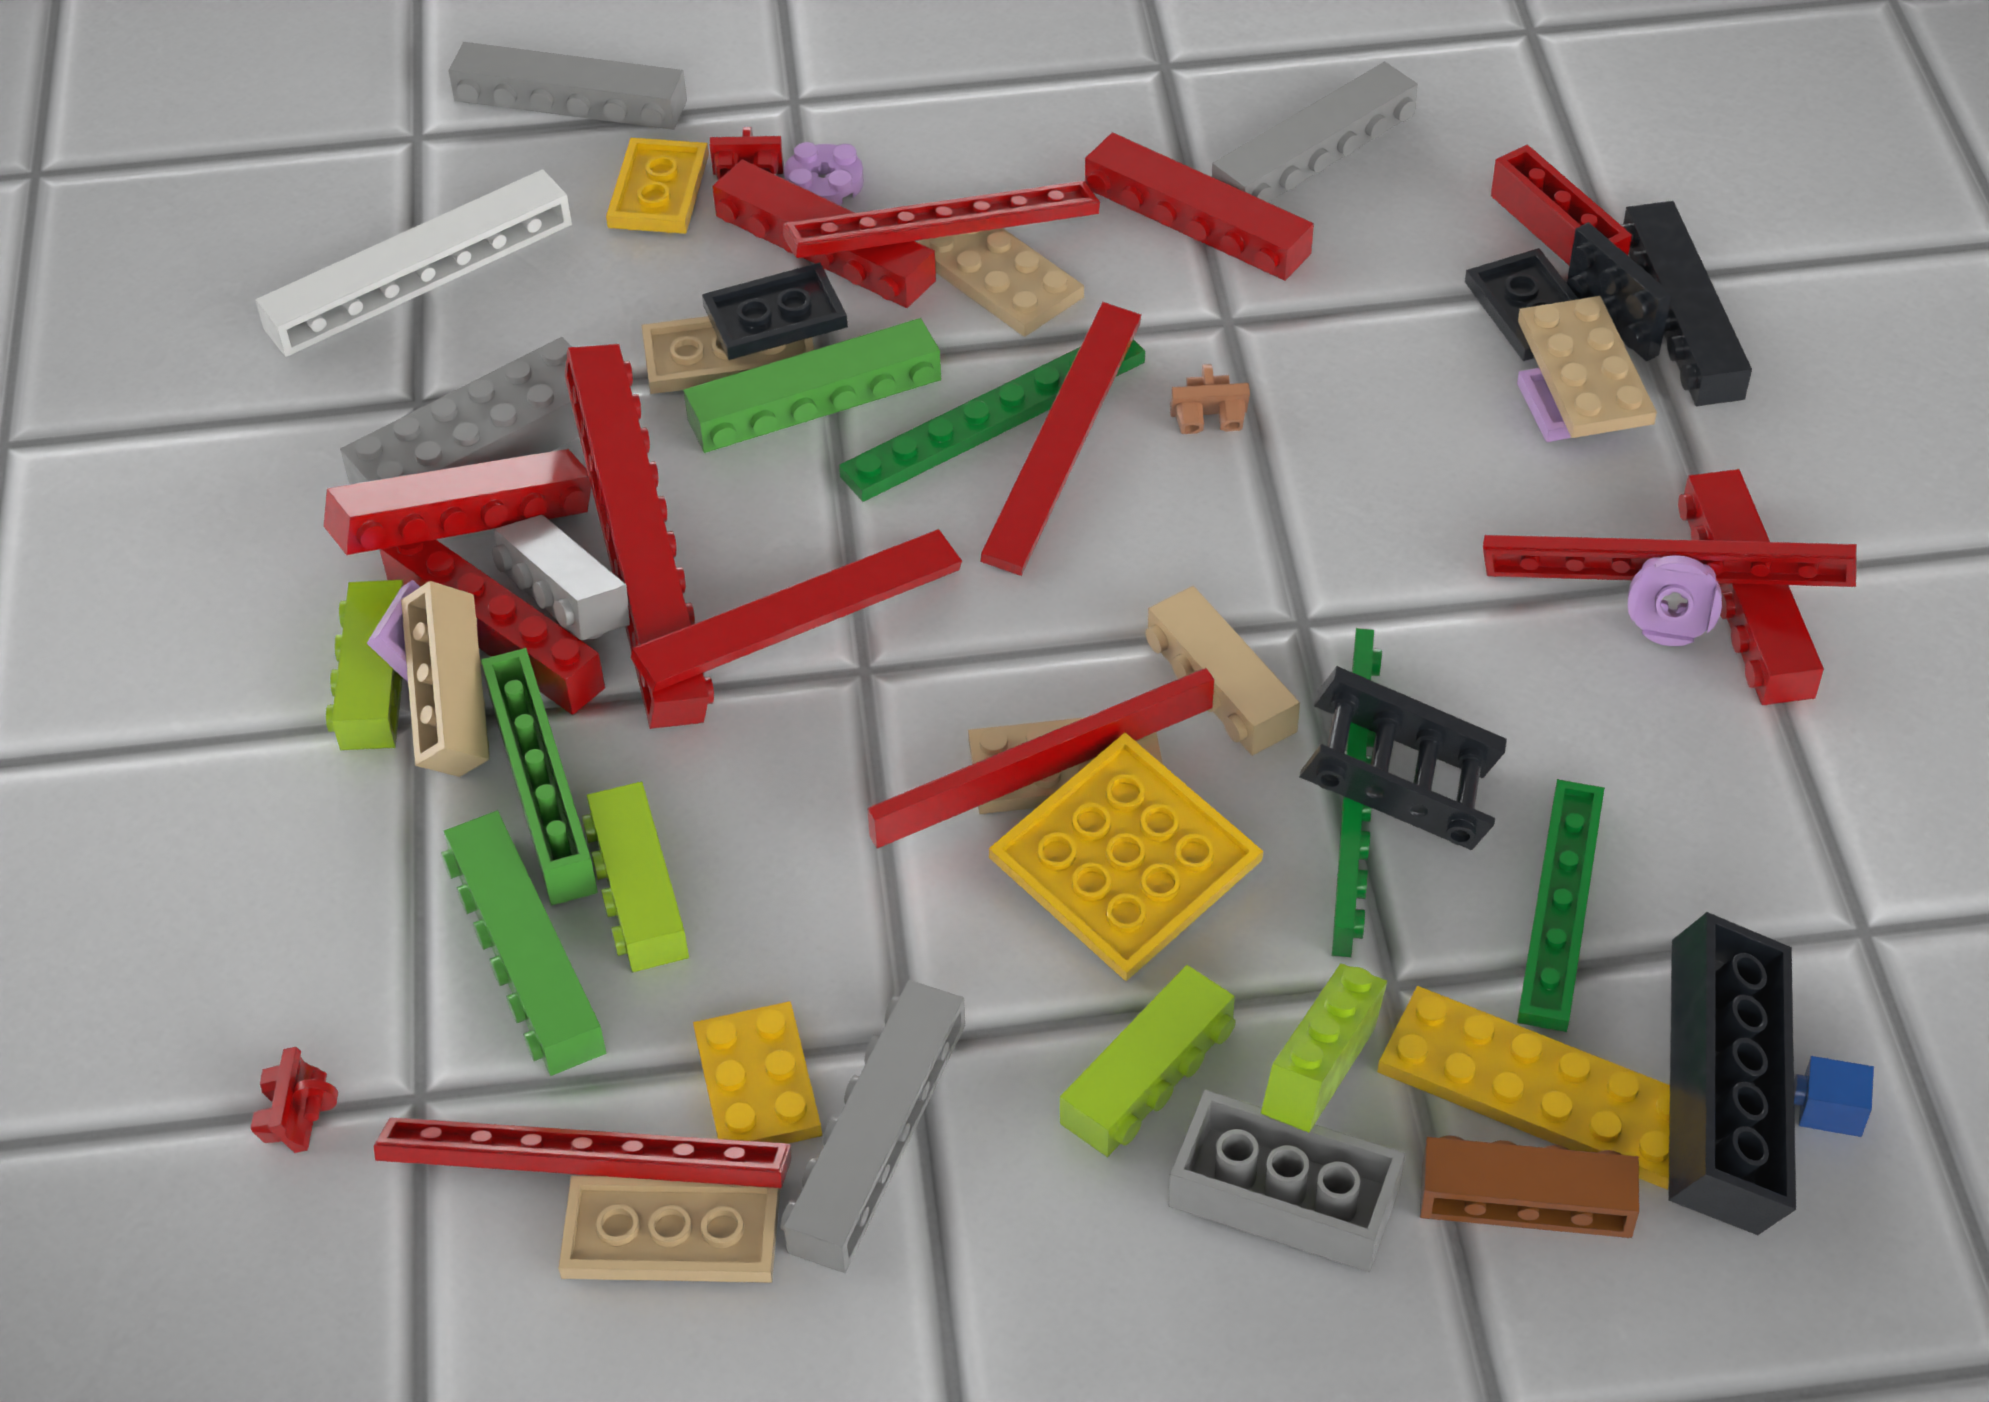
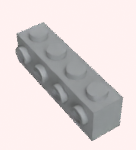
M541 514L494 529L496 546L492 549V557L496 568L500 572H504L516 583L520 590H524L529 594L540 608L546 609L557 619L562 627H566L581 641L597 639L606 632L630 625L627 585Z

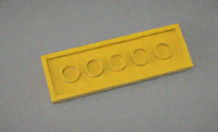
M1416 987L1379 1060L1378 1073L1555 1145L1566 1147L1569 1150L1596 1153L1611 1150L1622 1155L1639 1156V1179L1668 1190L1670 1085L1423 987Z

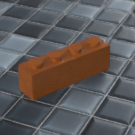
M1451 1135L1440 1138L1426 1137L1422 1162L1420 1218L1632 1238L1639 1215V1156L1622 1155L1611 1150L1597 1153L1575 1151L1558 1145L1544 1148L1522 1146L1505 1140L1492 1143L1469 1141Z

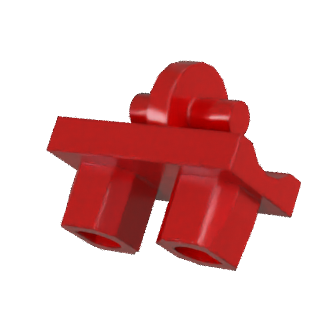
M743 127L742 137H710L713 175H717V180L722 178L742 159L774 175L784 174L781 136H753L752 127Z
M298 1047L283 1049L280 1065L262 1069L260 1079L261 1091L272 1102V1107L254 1112L251 1123L252 1132L262 1142L274 1143L282 1141L294 1153L308 1151L313 1121L319 1119L320 1112L333 1109L338 1099L336 1087L326 1082L327 1073L303 1061L301 1050Z

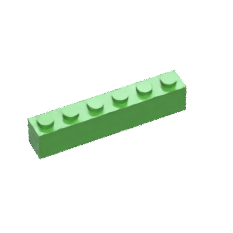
M918 318L684 389L687 420L703 452H710L940 381V349L923 320Z
M523 648L481 659L489 696L550 904L552 906L596 894L598 890L591 857L527 649Z
M498 810L444 830L448 850L441 852L445 868L450 879L459 876L462 885L457 887V892L466 914L475 912L479 921L473 922V927L482 949L485 950L491 947L495 954V957L490 958L489 961L499 986L508 984L512 994L507 995L506 999L515 1022L525 1021L529 1031L523 1033L533 1061L543 1059L550 1076H553L607 1054L599 1021Z

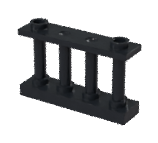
M1336 666L1317 691L1314 707L1333 714L1327 746L1320 744L1301 769L1299 778L1425 830L1453 844L1473 850L1495 824V817L1475 809L1479 777L1484 778L1504 755L1507 739ZM1351 723L1376 733L1370 764L1345 754ZM1394 741L1419 751L1413 783L1388 772ZM1437 759L1461 769L1456 801L1431 791Z

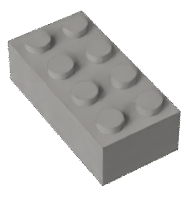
M1204 1090L1170 1173L1169 1207L1370 1273L1401 1185L1405 1153L1319 1125H1314L1310 1133L1260 1114L1262 1107Z

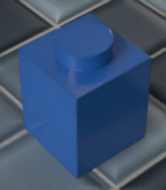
M1811 1056L1805 1075L1796 1074L1794 1079V1105L1800 1106L1799 1126L1862 1137L1872 1111L1874 1066Z

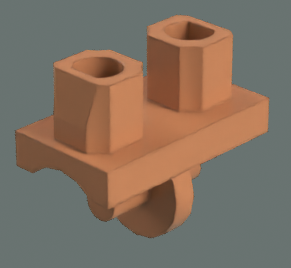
M1202 364V377H1186L1185 387H1172L1170 415L1171 417H1176L1182 434H1195L1203 431V415L1219 414L1220 430L1225 432L1240 431L1243 428L1244 416L1247 413L1249 403V383L1230 384L1229 375L1213 376L1212 364Z

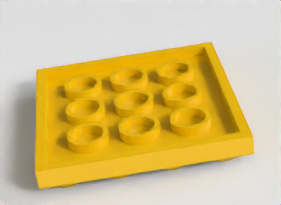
M1124 733L989 848V858L1122 979L1128 981L1262 861L1263 850L1127 733Z

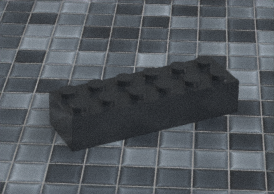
M1706 912L1672 940L1668 1201L1759 1235L1796 1210L1792 947Z

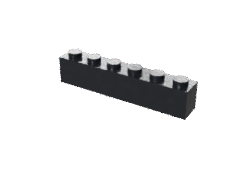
M1674 201L1626 207L1624 222L1620 225L1632 234L1628 253L1629 257L1672 293L1664 336L1667 341L1669 358L1671 361H1676L1680 370V380L1683 389L1689 390L1696 407L1745 400L1752 368Z

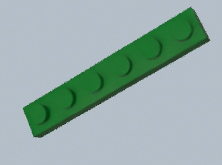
M1557 779L1517 1023L1562 1032H1567L1605 787Z

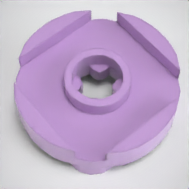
M804 142L794 148V155L786 162L784 179L833 203L841 205L843 204V197L853 192L854 198L861 191L864 182L863 166L861 160L857 157L855 147L850 144L814 145L813 143ZM822 174H827L824 178L818 176Z
M1665 556L1662 558H1650L1634 576L1629 587L1628 612L1632 621L1634 620L1636 625L1642 629V634L1645 637L1661 645L1684 646L1694 642L1695 637L1702 635L1706 630L1708 633L1715 627L1721 614V588L1716 580L1714 570L1710 566L1689 557ZM1676 592L1680 593L1681 597L1687 599L1688 602L1679 603L1677 609H1669L1668 601L1662 600L1665 595Z

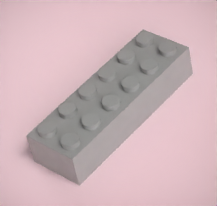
M560 337L340 448L349 484L551 452L578 438L579 433L565 379L568 347L572 346L563 337Z

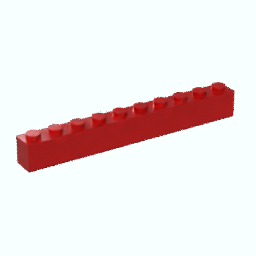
M619 344L568 347L565 368L566 384L611 570L616 577L627 585L630 625L625 626L632 652L634 647L695 624L694 609L691 602L685 603L683 593H685L686 589L684 570L682 566L676 567L675 565L676 539L674 532L667 531L666 529L667 504L665 497L658 496L656 488L658 487L659 477L656 462H649L647 453L650 451L649 433L646 427H640V398L638 394H632L630 388L633 382L630 361H623ZM634 664L650 729L704 723L707 705L714 702V688L710 676L704 677V674L701 673L653 692Z

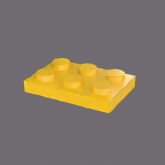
M630 137L606 214L608 228L686 234L709 156L708 143Z
M791 1001L693 1022L718 1139L789 1144L822 1136L820 1118Z

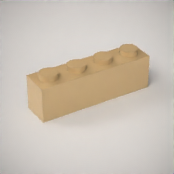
M429 581L401 599L415 766L461 777L489 760V742L487 738L474 594Z
M1194 585L1148 608V629H1146L1145 634L1150 647L1154 652L1162 653L1172 665V669L1178 679L1201 669H1208L1215 681L1213 708L1207 711L1214 712L1222 721L1226 732L1234 742H1240L1253 756L1298 732L1300 702Z

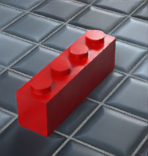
M1528 144L1495 160L1491 197L1566 264L1570 266L1575 229L1588 222L1628 255L1632 234Z

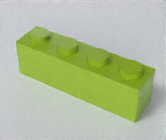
M403 579L348 582L347 599L339 603V620L343 631L342 634L335 636V656L339 663L338 669H332L330 674V686L334 697V704L327 705L326 725L328 732H335L340 750L396 748L403 677L380 657L367 642L397 593L404 586Z
M643 782L587 794L590 814L582 815L581 817L587 842L597 841L599 850L591 852L597 879L607 878L609 888L601 889L607 917L617 916L619 926L611 927L617 955L627 954L632 973L688 959L689 953L685 930Z
M1339 964L1272 1063L1260 1114L1310 1133L1374 1032L1387 980L1374 976L1363 968Z
M1186 965L1060 1095V1124L1107 1158L1120 1144L1123 1146L1129 1144L1137 1135L1142 1120L1152 1110H1161L1170 1099L1174 1086L1184 1076L1187 1078L1193 1076L1201 1066L1205 1053L1215 1043L1220 1045L1230 1036L1236 1020L1233 1018L1235 996L1189 965Z

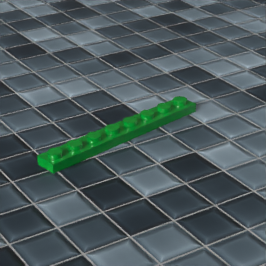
M1134 339L1116 377L1145 363V350ZM1080 347L839 464L840 477L858 498L865 502L1050 410Z
M1356 628L1352 672L1371 680V676H1380L1382 649L1373 648V629ZM1351 723L1346 754L1370 764L1371 756H1366L1367 747L1373 748L1376 733ZM1344 796L1342 802L1331 956L1351 958L1353 938L1363 939L1365 910L1356 909V900L1366 899L1368 870L1359 869V860H1368L1370 831H1361L1362 821H1371L1372 808Z

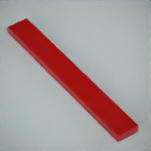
M1077 181L788 222L783 224V237L795 257L801 258L1099 214L1100 201L1085 181Z
M1102 301L981 552L980 562L1022 576L1140 326L1142 314Z
M937 529L632 648L630 658L652 691L656 692L959 571L962 560L942 532Z
M1485 535L1483 541L1486 574L1493 577L1632 581L1634 576L1642 569L1643 564L1650 558L1685 556L1710 566L1716 574L1718 583L1856 587L1857 544Z
M1207 668L1201 669L867 808L869 836L878 849L1093 759L1124 733H1127L1136 741L1213 708L1215 679Z
M391 1117L374 1144L375 1161L782 1188L791 1163V1145L787 1143Z

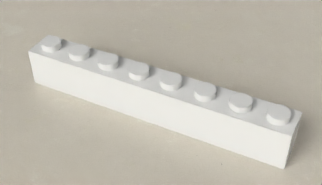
M543 169L255 299L263 329L285 357L290 356L571 226L567 194Z

